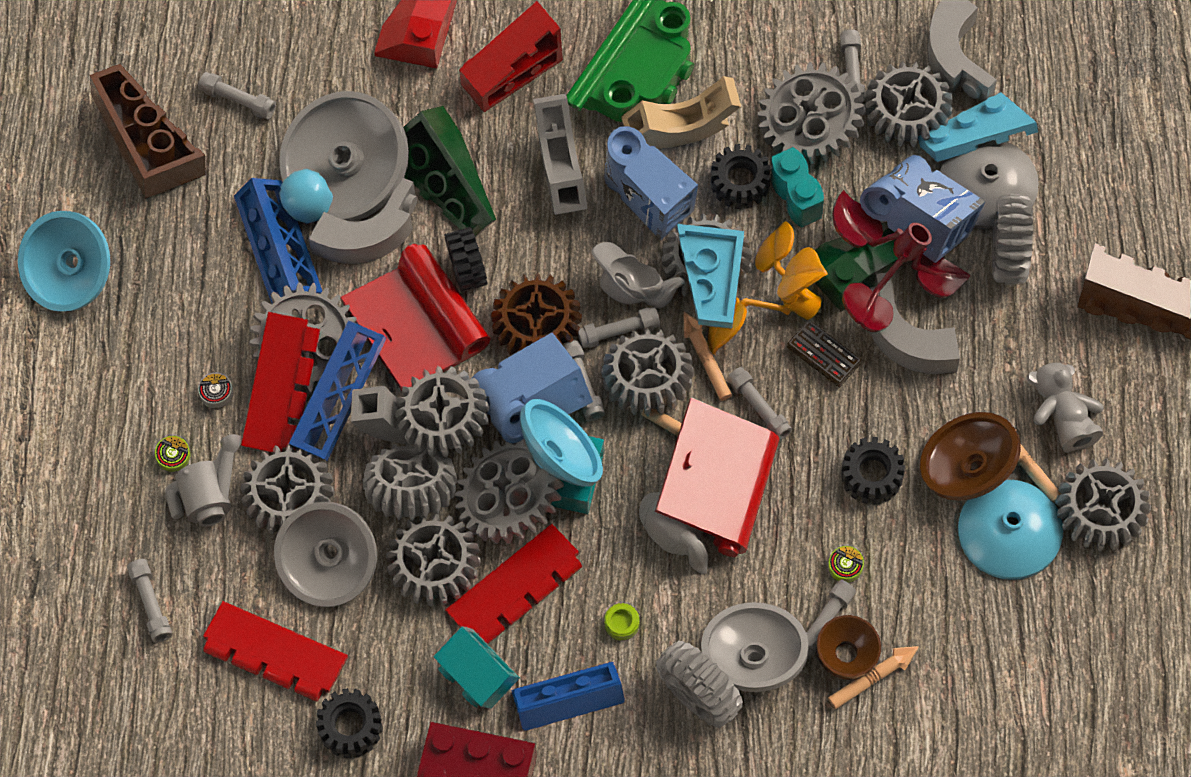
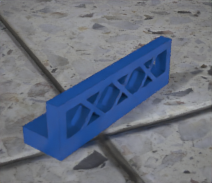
M251 178L234 195V199L271 304H273L270 296L272 292H276L282 298L283 287L286 285L292 293L295 292L296 286L299 283L296 272L307 281L308 286H303L304 291L308 292L312 283H315L316 293L321 294L322 288L298 221L293 219L282 206L279 192L283 181ZM266 190L275 192L278 204L267 195ZM276 216L286 223L288 232L277 223ZM286 244L296 251L298 260L288 253Z
M348 320L289 442L297 451L302 449L307 452V455L313 454L318 458L328 461L350 416L352 390L364 387L387 339L384 335ZM367 338L375 340L370 351L359 356ZM355 366L358 374L355 382L344 387ZM340 396L343 407L338 415L329 418ZM325 427L328 438L322 450L315 448V445Z

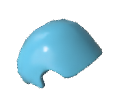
M307 168L290 174L283 181L279 192L283 208L293 219L303 223L319 220L323 212H328L333 200V194L329 190L326 180L318 172Z

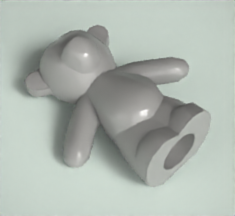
M1055 362L1043 365L1038 371H1031L1026 376L1027 382L1036 386L1038 392L1046 398L1034 415L1033 422L1038 426L1043 425L1053 413L1054 425L1062 450L1067 453L1086 449L1098 442L1103 436L1101 427L1095 425L1088 417V411L1101 413L1104 410V406L1098 400L1073 392L1072 376L1075 373V368L1069 364L1064 365Z

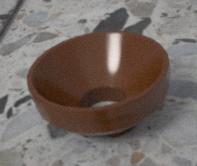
M853 615L838 616L828 621L822 627L817 637V657L820 664L831 675L846 680L857 679L865 676L877 664L881 654L880 637L875 628L865 619ZM842 644L851 645L856 651V658L851 662H843L837 657L836 648Z

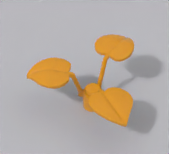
M783 222L779 228L774 230L764 240L755 259V266L759 271L764 273L774 267L782 276V281L777 289V295L783 301V305L748 298L740 301L736 297L733 328L709 326L708 345L713 355L716 356L718 349L729 342L741 329L746 318L747 306L781 311L786 315L793 311L805 320L811 319L818 312L822 299L807 289V287L828 273L821 264L817 252L810 247L799 251L788 263L786 271L782 268L780 260L789 254L794 242V231L788 222Z

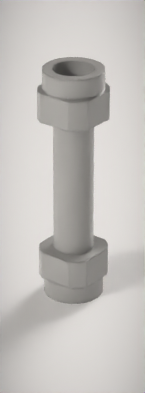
M845 30L840 34L841 52L845 54L846 72L849 74L850 82L856 81L859 89L858 92H861L864 100L861 104L864 105L866 103L864 99L865 85L860 82L858 52L861 50L860 34L856 30Z
M205 72L199 80L198 89L206 95L215 97L218 94L252 109L253 115L270 119L275 111L276 102L271 100L270 97L259 94L256 97L225 84L219 75Z
M655 307L638 310V316L596 328L593 323L585 325L583 328H580L578 338L582 349L599 346V340L633 330L643 329V332H645L648 327L652 331L654 328L660 327V320Z
M573 340L571 343L566 342L563 344V347L580 367L593 400L592 403L581 408L586 421L598 420L605 415L600 396H595L584 367L583 361L585 356L582 347L577 340Z
M739 367L729 374L727 381L736 394L742 393L765 421L766 429L776 433L780 438L779 441L787 437L792 431L787 419L782 414L777 416L752 385L753 378L748 371H745L743 367Z
M137 559L127 565L128 573L133 585L138 587L149 619L147 627L152 641L155 643L165 641L171 638L173 634L167 617L162 616L150 582L153 576L146 559Z
M839 580L829 592L830 600L808 632H806L808 638L807 659H810L817 651V637L822 627L828 621L835 618L842 607L847 608L856 594V589L848 582Z

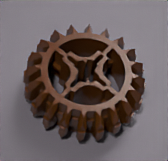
M537 272L534 280L528 281V277L523 274L521 284L511 280L509 283L510 290L501 288L499 292L501 299H494L493 309L495 311L491 313V321L494 323L492 331L493 334L499 335L497 339L500 346L507 345V352L510 355L545 337L546 335L543 336V334L548 330L555 329L551 333L555 335L562 345L566 342L571 343L574 340L572 336L579 335L580 327L578 325L582 323V314L579 312L581 310L580 302L574 300L575 292L572 289L566 290V284L563 280L554 285V277L551 274L545 281H542L540 274ZM542 299L548 300V301L554 303V304L557 305L560 309H556V306L546 305V304L542 301ZM530 300L527 304L518 306L521 303ZM536 308H538L540 319H537V327H534L533 316H536ZM512 326L528 331L531 337L519 333Z

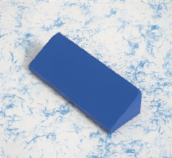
M614 662L511 690L522 729L526 731L619 705L625 701L622 684Z

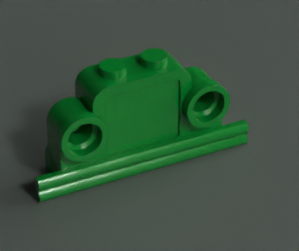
M632 0L566 95L568 105L579 111L582 108L591 111L596 110L615 121L623 122L622 116L642 100L656 104H671L677 94V86L682 79L686 81L694 68V63L691 62V46L687 40L691 21L689 10L678 2Z

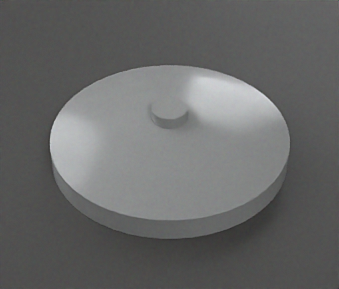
M354 91L331 93L307 105L288 127L280 149L282 181L293 172L306 168L318 172L326 180L328 188L333 194V200L327 213L352 222L372 215L387 204L393 191L404 178L408 164L407 137L397 116L376 98Z

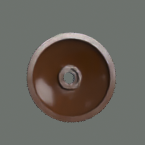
M975 412L959 416L939 428L925 445L920 459L922 478L933 493L948 500H970L988 494L999 487L1015 469L1021 452L1019 436L1013 425L1000 415L989 412Z

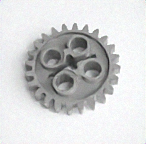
M812 62L808 63L806 71H802L799 65H795V74L791 75L784 70L783 75L785 79L783 81L775 78L772 79L775 87L774 90L764 89L767 99L759 100L762 111L757 112L759 121L762 122L759 124L761 133L765 134L764 138L767 145L772 144L776 154L782 150L785 151L794 147L804 157H808L811 164L815 163L816 156L821 155L824 162H827L828 153L831 151L836 156H840L838 148L840 145L850 148L851 145L848 137L858 138L859 134L856 127L864 126L861 115L865 114L864 105L861 104L864 102L862 94L858 92L859 89L856 81L850 82L847 72L840 76L837 66L827 72L826 65L823 62L818 70H814ZM804 91H812L807 96H799ZM833 103L840 104L838 107L834 109L828 108V106ZM787 118H795L790 123H783V121ZM816 130H824L819 135H811Z
M298 283L295 292L292 293L286 285L283 287L282 298L276 292L271 293L272 305L262 301L260 306L265 311V314L255 313L253 316L260 325L250 326L249 328L250 332L258 335L257 338L249 341L250 346L259 347V350L252 355V359H259L268 312L293 316L292 310H296L299 318L306 319L305 313L308 309L314 308L319 310L323 316L322 323L316 325L308 323V327L321 329L318 342L328 340L333 343L334 347H336L348 320L355 322L357 319L356 317L346 318L345 314L350 306L345 305L340 308L337 305L341 297L339 294L331 300L327 298L329 288L327 287L321 294L316 293L315 283H312L308 292L304 291L301 283ZM318 347L316 353L312 352L317 365L313 366L309 386L305 385L307 393L312 392L313 383L318 384L331 357L322 355L318 351ZM303 350L302 357L309 358L308 351ZM296 384L295 390L298 391L301 384Z
M525 439L517 443L506 442L505 446H501L498 441H494L493 451L490 452L485 447L482 448L484 457L479 459L473 456L471 459L475 466L463 469L468 477L467 479L457 481L463 490L455 493V497L460 501L455 507L461 513L460 520L474 535L477 534L483 541L490 538L494 544H498L502 537L510 544L514 534L521 540H524L525 530L529 529L535 534L537 532L535 523L538 521L543 524L547 523L544 514L546 512H556L551 502L561 500L562 497L556 490L564 487V483L536 464L527 448Z

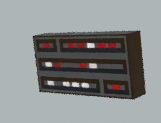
M808 320L787 343L789 350L839 388L861 365L862 359L811 320Z

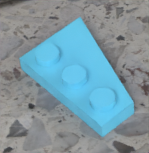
M1000 92L948 120L946 126L940 125L938 130L933 128L929 130L930 139L924 140L920 135L918 140L920 147L936 162L975 151L978 148V144L995 140L997 144L1009 141L1008 136L1025 131L1028 136L1038 133V128L1035 120Z
M677 224V232L698 325L733 328L744 231Z

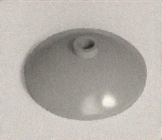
M995 140L978 144V148L975 151L944 160L940 169L942 174L986 201L974 225L975 228L993 230L995 205L1001 195L1020 194V196H1029L1033 205L1037 197L1039 183L1035 166L1021 149L1009 142L997 144ZM992 170L996 174L993 176H989L985 173V171Z
M316 502L299 508L284 521L275 540L274 560L279 577L292 594L306 603L330 607L341 605L354 599L368 586L376 568L377 547L369 526L355 511L334 502ZM329 545H333L337 549L335 557L329 555L327 550Z
M743 603L721 611L708 623L702 636L701 651L703 654L708 655L714 663H717L722 671L726 672V676L733 681L734 686L738 690L763 692L789 683L800 673L808 656V638L801 623L786 610L766 603Z

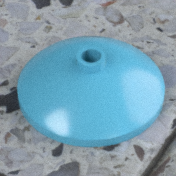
M55 211L37 219L26 231L18 252V271L25 290L38 304L53 311H75L95 300L103 290L110 271V251L106 238L100 228L88 217L73 211ZM75 256L78 259L76 267L73 265V258Z
M532 399L522 407L520 413L521 430L527 448L540 468L552 476L576 486H592L602 477L603 466L598 451L591 439L574 419L559 407L541 399Z
M1005 480L999 487L988 494L965 502L958 521V537L965 555L981 571L1001 579H1024L1043 571L1056 557L1063 538L1062 519L1057 517L1058 509L1054 502L1039 488L1018 480ZM1015 517L1019 523L1011 525L1008 523L1007 518Z

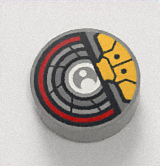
M215 372L207 374L201 379L198 385V393L201 401L206 406L221 408L231 401L233 387L226 375Z

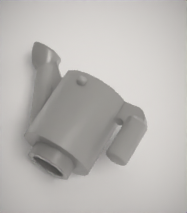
M230 434L221 439V449L216 460L193 463L177 472L175 475L176 481L169 484L165 490V497L173 519H179L185 515L183 505L188 520L198 523L199 526H212L225 519V514L231 509L229 489L234 453L241 444V437L239 435Z

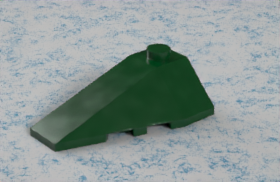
M444 106L423 110L403 127L408 142V164L404 178L414 183V186L421 191L420 195L425 200H432L443 210V215L459 229L471 227L476 237L496 220V217L463 136Z
M887 221L881 223L883 228L882 237L895 233L888 228ZM841 237L823 243L815 251L828 274L816 281L815 284L842 312L845 310L842 295L848 285L862 283L869 288L875 287L876 274L887 273L898 258L893 252L895 240L877 247H871L866 243L862 248L853 247Z

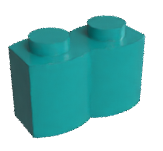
M792 147L772 156L771 183L775 192L786 201V209L792 221L802 228L822 219L824 193L819 182L812 175L808 174V164L804 156L796 148Z

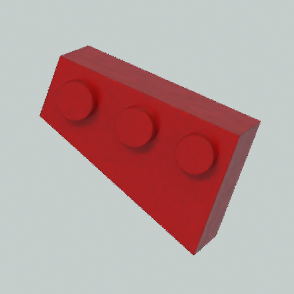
M536 1L480 52L464 63L459 69L461 86L481 110L486 112L563 60L561 28L540 3Z

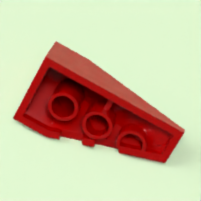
M401 0L382 25L374 56L437 69L457 0Z

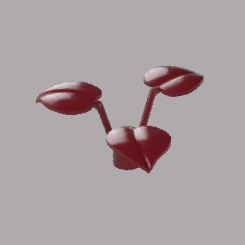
M845 190L837 197L832 213L833 224L837 233L848 244L856 248H862L866 243L871 247H877L895 240L893 252L898 259L875 289L872 291L862 283H852L843 292L842 301L846 311L865 330L880 332L886 329L892 322L894 312L891 303L878 295L903 262L913 261L911 267L917 271L916 279L920 286L938 298L952 296L970 278V274L942 257L934 263L923 254L932 241L931 233L924 225L914 222L904 232L898 228L895 233L882 237L883 228L881 222L867 215L860 203L853 200Z

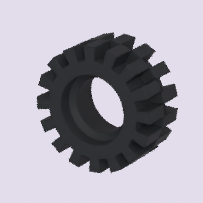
M735 144L734 151H731L728 146L724 148V155L720 152L716 155V162L713 161L711 166V189L713 193L716 192V198L719 201L723 198L725 199V206L730 207L731 203L734 202L736 203L735 209H741V203H746L748 209L753 207V201L759 204L762 202V195L767 196L768 188L770 187L771 167L768 165L766 155L761 158L762 151L756 149L753 153L751 152V145L746 144L745 150H740V144ZM745 168L752 172L754 178L747 185H735L728 179V174L733 169Z
M468 227L444 234L448 255L460 291L465 292L487 285L485 267L472 228Z
M872 437V442H867V438H862L859 445L854 442L850 447V451H846L842 462L841 479L842 482H845V490L847 492L852 491V498L856 500L860 496L862 497L861 503L865 504L868 503V499H872L873 505L880 504V499L882 498L885 502L891 500V494L896 495L899 492V487L902 486L905 465H903V455H898L899 449L896 445L892 448L889 447L890 441L884 439L883 443H878V437ZM877 460L885 466L886 475L879 481H868L862 477L859 468L865 461Z
M348 688L342 689L343 694L337 695L335 691L330 694L332 699L328 701L325 698L322 702L323 708H318L316 726L324 746L328 750L331 749L332 753L336 756H339L340 753L344 755V758H351V754H356L357 757L363 756V750L366 749L369 753L373 749L372 744L374 742L378 743L380 740L379 732H382L383 726L378 706L375 701H372L371 696L367 693L363 696L360 690L354 689V693H349ZM353 711L363 718L362 728L354 735L347 736L339 733L336 729L338 717L345 712Z

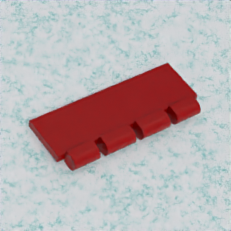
M268 312L241 446L273 452L275 445L279 447L281 452L283 448L288 446L297 425L288 424L289 417L301 419L308 394L295 390L296 384L309 386L314 359L302 357V352L305 350L316 353L321 330L308 327V319Z
M550 524L446 608L445 611L460 628L464 626L473 629L489 644L505 631L504 626L499 621L501 617L511 626L532 609L530 603L525 599L528 595L538 604L559 587L552 577L554 574L562 582H565L583 567L576 558L579 555V551L553 524Z
M222 601L203 635L204 639L207 640L203 648L204 653L226 662L232 651H234L235 654L231 661L232 665L254 675H258L263 665H266L263 678L286 689H289L294 680L298 679L294 692L316 702L320 699L323 691L330 693L348 659V655L225 601Z

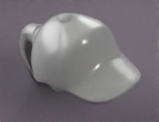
M602 242L591 250L593 257L604 270L600 279L601 289L612 299L620 303L635 304L645 302L652 307L663 308L671 301L678 287L685 284V280L681 277H672L663 281L655 268L639 262L632 254L627 255L614 243Z
M660 492L647 494L640 504L639 516L648 535L663 550L671 554L688 555L689 565L697 572L706 574L708 555L704 544L700 541L701 530L654 512Z

